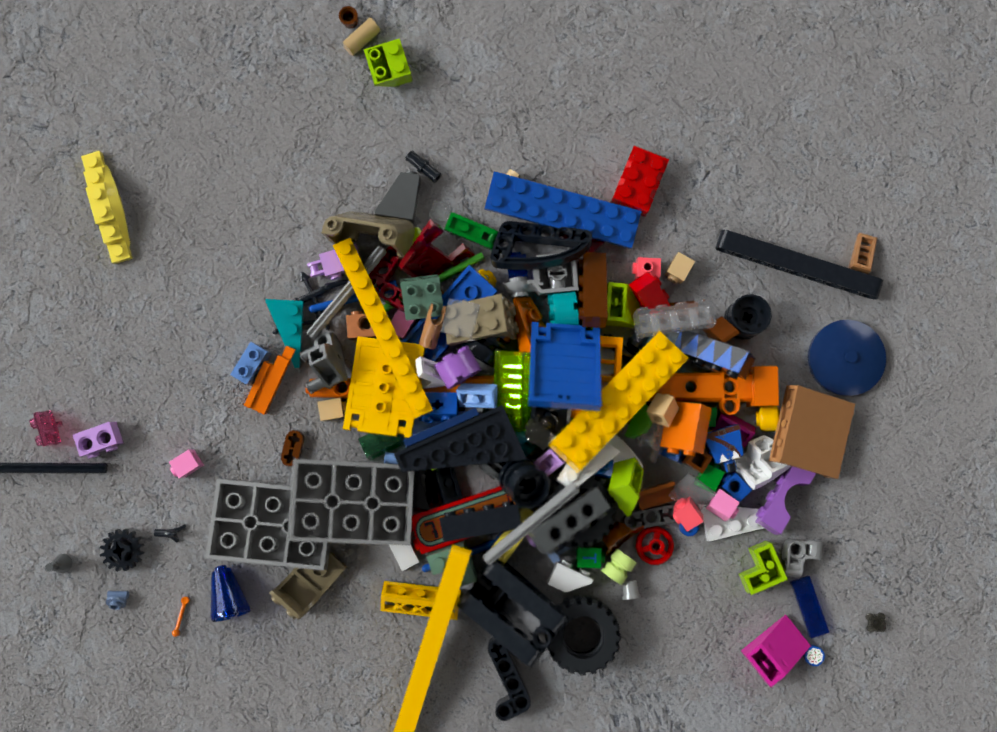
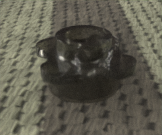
M868 613L866 615L868 622L866 629L868 632H884L886 630L885 615L883 613Z

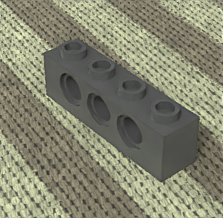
M597 487L590 488L528 532V535L540 553H548L550 555L559 549L558 545L562 542L567 543L575 537L574 534L579 530L582 532L589 528L591 521L603 518L610 506ZM585 505H587L590 510L587 516L583 514V507ZM569 517H572L574 520V524L572 527H568L567 525V519ZM553 528L558 532L555 539H552L550 535Z

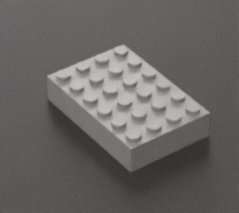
M294 459L287 541L410 545L414 471L401 472L398 464Z
M217 479L205 558L327 570L331 543L287 541L291 486Z

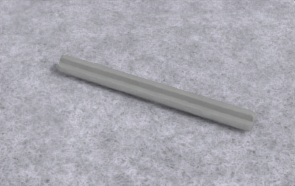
M377 246L363 263L368 275L386 254V250L381 246ZM348 281L309 328L307 334L311 338L316 339L354 293L350 281Z
M573 482L566 486L483 555L485 562L489 565L495 562L524 538L528 532L541 524L580 491L578 486Z

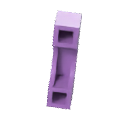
M791 466L783 474L779 475L775 481L777 485L774 490H771L766 496V504L757 511L755 522L774 535L782 534L791 518L785 508L787 491L794 485H809L816 473Z

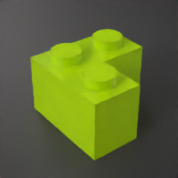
M763 541L748 548L756 566L738 573L747 593L753 595L788 580L771 542Z

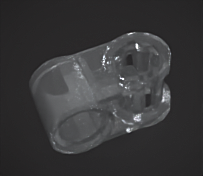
M652 423L646 434L643 433L637 437L638 446L652 447L653 450H659L661 448L660 443L664 426Z

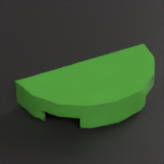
M644 404L633 416L624 435L627 438L634 439L643 433L646 434L652 426V422L646 412L649 407L647 404Z

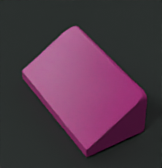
M720 412L716 419V427L711 429L716 430L733 424H739L742 446L746 447L755 434V426L734 415H724Z

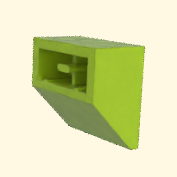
M400 38L363 49L375 86L397 87L413 82Z
M608 282V318L606 325L639 328L640 304L629 285Z
M635 457L614 463L610 485L608 486L609 494L616 500L618 507L627 517L631 516L639 499L644 473L643 468Z

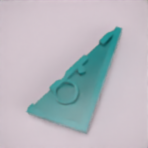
M266 299L265 302L285 347L289 346L296 349L291 360L294 368H300L304 301Z

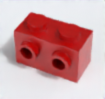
M647 271L630 283L629 287L643 311L653 320L671 306L668 302V294L660 287L662 285L660 279L656 275L653 277Z

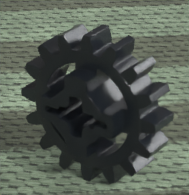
M117 529L115 533H108L109 538H103V542L106 544L100 546V549L104 550V553H101L100 556H105L106 558L103 564L109 562L108 568L112 569L115 567L117 572L121 571V569L127 571L129 567H136L135 562L142 560L139 555L144 554V551L140 550V547H143L144 544H139L138 542L141 536L135 538L136 532L132 531L129 533V529H123V531Z

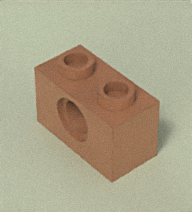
M353 311L351 315H346L347 338L349 340H357L358 336L376 338L372 327L363 329L362 324L368 319L365 314H362V311Z

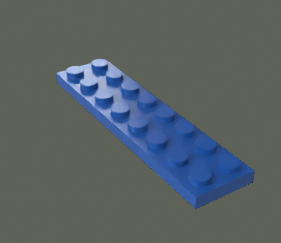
M495 171L484 210L556 228L585 229L591 232L592 239L630 249L633 247L641 215L640 210Z

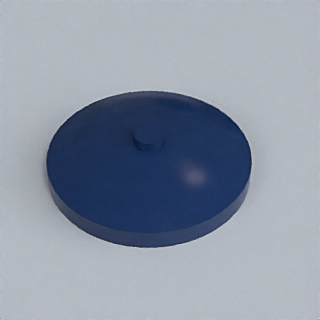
M839 320L824 326L813 337L808 349V366L815 381L828 392L840 396L859 395L873 388L881 379L886 367V350L879 335L868 325L855 320Z

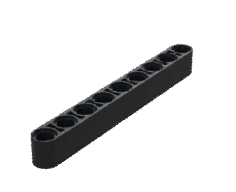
M729 230L720 231L715 247L720 252L869 299L877 300L879 298L883 279Z

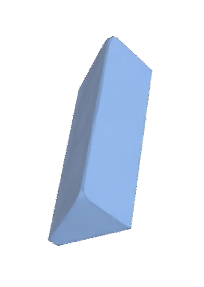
M461 383L456 390L459 407H497V384Z

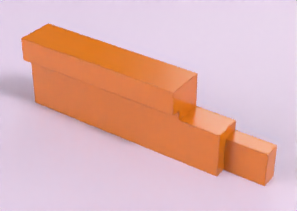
M286 346L283 354L277 356L274 364L269 361L263 362L244 406L261 414H267L296 349Z

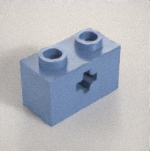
M250 342L230 375L244 384L252 386L263 362L268 361L272 353Z

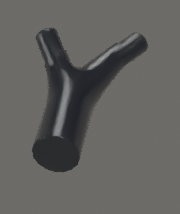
M184 524L174 529H155L154 536L167 537L177 543L179 539L175 537L176 533L186 528V525Z

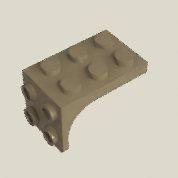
M502 294L446 306L444 325L447 345L452 346L496 336H505L516 340L517 334H519V327L514 319V315H516L515 305Z
M330 552L327 570L295 567L270 592L271 599L277 605L285 607L287 609L286 613L291 618L300 620L337 580L347 566Z

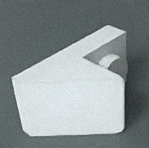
M420 356L416 359L417 376L421 378L422 388L446 386L435 368L437 362Z

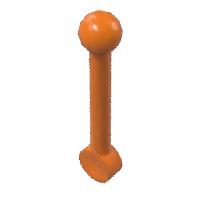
M187 596L181 599L182 607L176 627L172 631L174 637L180 634L179 628L186 604L190 601Z

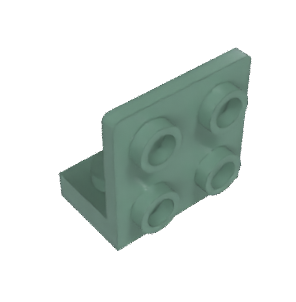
M438 274L400 279L406 320L426 318L431 304H433L431 317L441 315L443 301Z

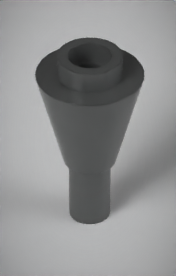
M60 554L51 563L47 564L45 569L46 571L67 573L72 567V560L68 555Z

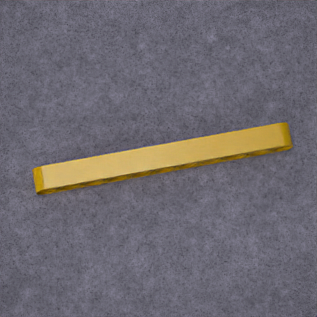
M454 544L451 547L393 732L415 731L472 550Z

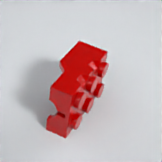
M633 146L610 203L640 210L641 215L645 217L649 212L669 159Z

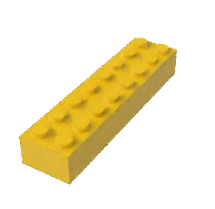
M659 331L601 390L600 411L582 410L549 444V447L578 474L687 361L688 357Z

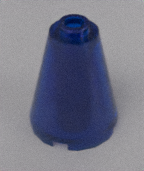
M226 565L215 567V571L211 573V621H225L231 619V617H239L249 613L250 606L230 567L227 568Z

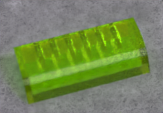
M495 351L494 384H497V407L504 406L514 431H528L530 428V406H528L530 352Z

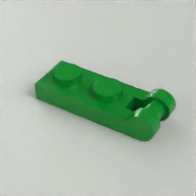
M451 212L444 231L483 246L488 250L493 249L498 235L497 230ZM484 233L489 235L487 241L482 239Z

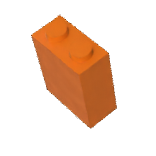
M677 402L679 410L671 425L663 427L660 447L666 448L667 452L672 454H679V451H683L684 455L695 457L696 453L704 454L712 408L703 404Z

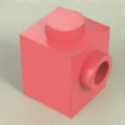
M638 257L636 263L632 264V274H635V279L647 271L653 277L656 275L660 278L661 258Z
M690 496L686 499H679L675 506H673V518L678 524L681 523L687 532L704 522L702 512Z

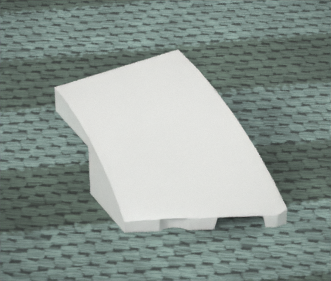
M765 435L749 441L746 453L742 457L734 459L737 466L735 471L753 490L769 483L791 467L769 461L774 440Z

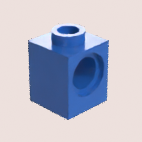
M729 472L726 473L718 485L725 493L739 502L752 491L742 478L734 472L731 474ZM736 481L738 488L732 492L730 490V483Z

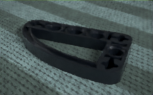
M506 221L501 224L490 255L491 264L495 268L508 270H535L560 266L583 256L592 245V234L585 229L556 228L541 224ZM524 231H532L529 235L523 234ZM546 232L551 234L548 237L541 236L543 233ZM569 235V238L561 239L560 236ZM516 241L571 247L567 251L549 256L531 258L511 257ZM503 242L509 243V245L506 247L500 246V244Z

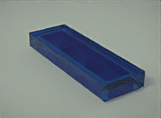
M810 576L790 581L809 638L812 639L829 633Z

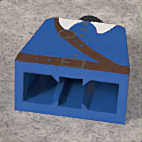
M739 424L707 432L705 447L709 455L713 457V463L723 462L726 472L737 470L734 459L743 456Z

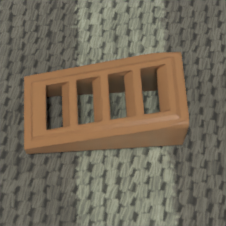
M858 233L849 264L850 269L866 274L871 272L877 243L876 237ZM861 242L868 243V244H871V245H870V246L863 245V244H861Z

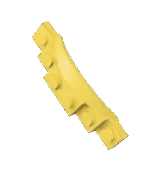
M100 151L81 156L85 168L83 173L87 184L85 189L95 224L99 226L103 243L107 245L111 262L117 264L133 259L122 201L114 178L105 164L103 154Z

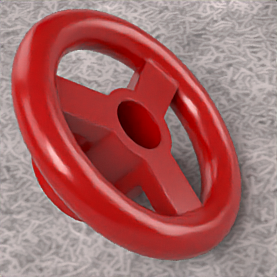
M658 526L648 527L638 535L636 551L645 563L660 565L668 561L672 556L674 541L666 529ZM654 532L653 539L649 544L641 547L643 538L647 534ZM660 533L663 534L668 541L667 552L664 550V543L660 540ZM654 543H658L657 549H653ZM650 551L655 555L661 554L663 557L660 559H651L648 558L644 553Z

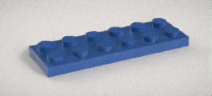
M468 265L442 295L443 307L493 296L499 291L471 265ZM440 316L431 317V319H437ZM422 318L402 342L419 344L426 318ZM444 321L436 348H425L424 358L436 362L450 347L447 345Z

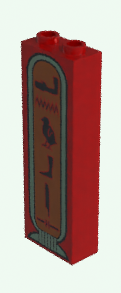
M500 486L412 515L411 532H414L416 537L413 540L416 550H420L421 554L468 539L443 542L439 518L443 517L445 512L456 511V514L464 513L463 509L475 507L476 511L483 509L482 506L494 504L495 507L502 506V502L512 499Z

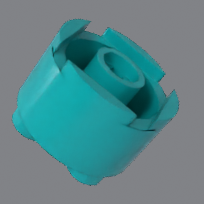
M575 292L548 294V305L550 307L548 316L550 323L579 325Z

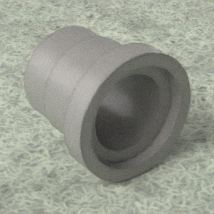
M637 580L623 583L624 596H622V600L642 598L641 594H639Z

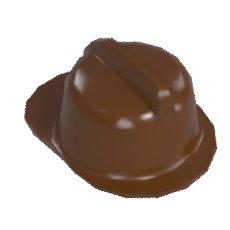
M620 522L610 526L609 529L611 531L609 534L603 536V541L609 549L606 553L607 556L611 555L624 542L638 534L644 526L637 527L634 530Z

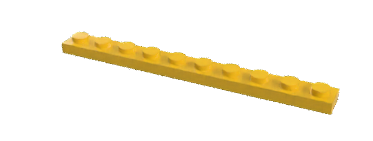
M351 238L334 244V250L414 418L417 419L432 412L433 409Z

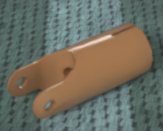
M433 304L430 305L419 342L422 347L428 349L436 348L446 313V306L443 307L439 318L431 319Z

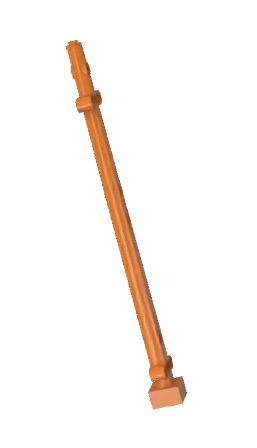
M753 366L746 380L740 377L733 379L723 371L720 373H674L656 393L670 394L675 398L676 402H718L719 410L724 415L736 414L739 411L740 402H746V407L779 406L778 366ZM601 374V376H614V374ZM470 376L463 382L475 384L500 383L502 390L497 393V400L529 399V376ZM351 378L334 385L331 389L324 387L313 394L309 393L306 388V394H309L310 398H348ZM601 380V390H602L610 381ZM687 382L693 383V392H688L686 390L685 386ZM726 382H730L733 385L731 392L725 390ZM342 383L347 384V391L345 393H340L339 386ZM460 385L452 389L442 386L423 390L424 392H456ZM656 393L648 401H652ZM727 401H730L733 404V410L731 412H728L725 409V403Z

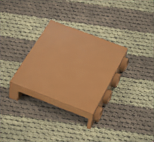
M786 385L769 461L820 474L826 478L838 479L847 438L850 433L855 404L802 386Z

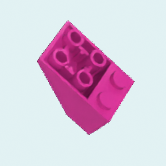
M785 614L743 648L741 652L764 682L772 687L789 673L811 645Z

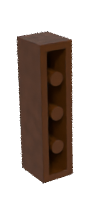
M586 252L582 260L578 262V271H582V275H579L578 287H582L578 297V302L582 303V308L579 307V319H582V327L606 328L608 318L606 253Z

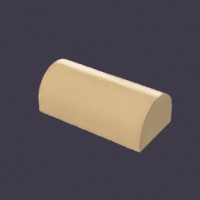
M372 18L367 19L343 41L344 48L354 56L381 32L380 28Z

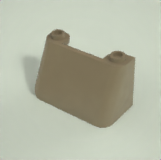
M350 211L327 218L321 233L333 244L348 238L357 242L359 233L378 236L383 244L395 248L397 257L403 259L412 246L415 228L408 220Z

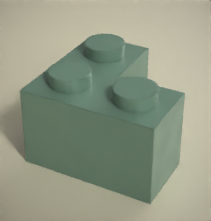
M466 540L454 543V545L468 549ZM453 544L428 552L426 557L432 575L444 572ZM471 555L461 586L477 581V572Z

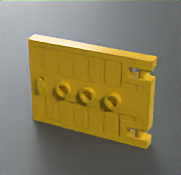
M358 336L343 430L351 431V428H358L357 431L362 433L397 437L398 434H404V438L411 437L415 418L378 340ZM401 342L417 375L416 359L420 356L424 357L425 347H422L420 344ZM353 415H360L359 421L353 420ZM405 421L406 427L399 426V422Z

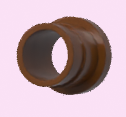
M345 6L339 11V19L346 28L352 29L357 25L358 14L355 8L351 6ZM347 17H354L351 21H345Z

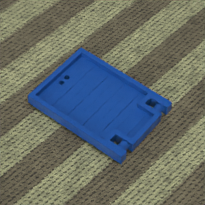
M532 322L528 406L600 411V328L593 327V330L589 331L585 330V327H582V325L546 323V327H539V322Z

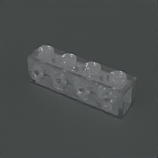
M698 299L694 303L689 304L687 302H678L675 306L663 304L656 306L655 309L642 307L634 311L632 316L636 339L655 336L659 331L666 335L713 328L716 324L712 300L706 301V299Z

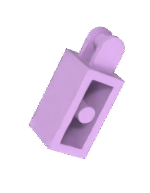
M354 244V246H355V248H356V250H357V252H358V255H359V257H360V259H361V261H362L359 248H358L357 244ZM335 250L319 254L320 260L307 264L311 270L310 277L325 274L328 279L337 280L346 274ZM322 265L323 270L319 271L318 266Z

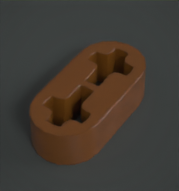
M292 430L285 437L281 461L286 466H293V461L288 463L289 459H286V455H290L291 449L293 450L292 456L295 459H300L304 435L300 431ZM296 433L300 440L295 442L294 447H292L293 440H290V437L295 436Z

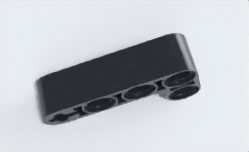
M492 637L488 641V653L508 693L507 696L497 701L495 713L499 720L507 721L526 712L531 706V699L509 650ZM494 643L500 645L501 655L499 657L496 648L492 649ZM508 661L510 663L509 668H501L499 666L500 662ZM516 679L519 683L517 686L511 687L508 681ZM519 697L527 699V702L523 705L518 704L516 701ZM507 706L510 710L507 713H501L499 708Z

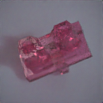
M52 410L33 413L34 417L29 422L31 427L38 429L39 435L35 438L36 445L44 447L60 444L58 427L63 426L62 421L56 422Z

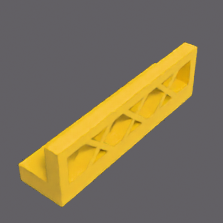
M384 581L381 593V611L430 617L432 610H427L425 607L433 608L439 587ZM461 590L458 592L453 608L454 613L452 612L450 617L451 620H458L459 607L457 603L460 600ZM385 601L393 602L395 605H386ZM407 604H411V605H413V606H415V607L411 608V607H407L406 605H407Z

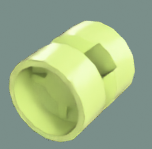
M616 548L610 556L611 562H606L601 571L618 584L623 585L628 577L627 572H631L637 562Z

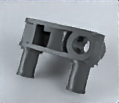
M333 332L319 334L314 341V346L300 352L301 359L305 363L309 361L310 367L318 376V378L306 383L309 393L313 394L324 387L331 389L334 385L348 380L341 345Z

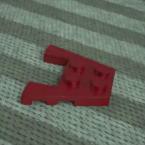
M431 219L403 257L399 267L411 277L440 275L447 267L451 265L455 267L460 264V260L465 257L471 258L475 254L463 243L449 256L431 243L444 231L440 225Z

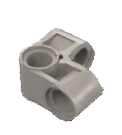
M787 539L783 543L781 565L786 576L801 578L805 559L822 560L823 541ZM796 544L797 550L792 553L791 547Z

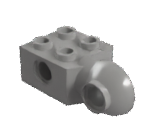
M554 254L536 255V257L549 256ZM576 260L556 267L532 270L533 280H528L527 277H513L509 279V282L503 284L513 299L515 297H529L528 293L535 292L538 297L548 296V294L577 293L579 288Z

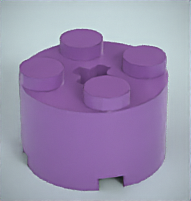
M468 346L459 349L455 355L453 353L448 354L435 365L438 374L448 389L460 385L470 376L473 377L482 370Z

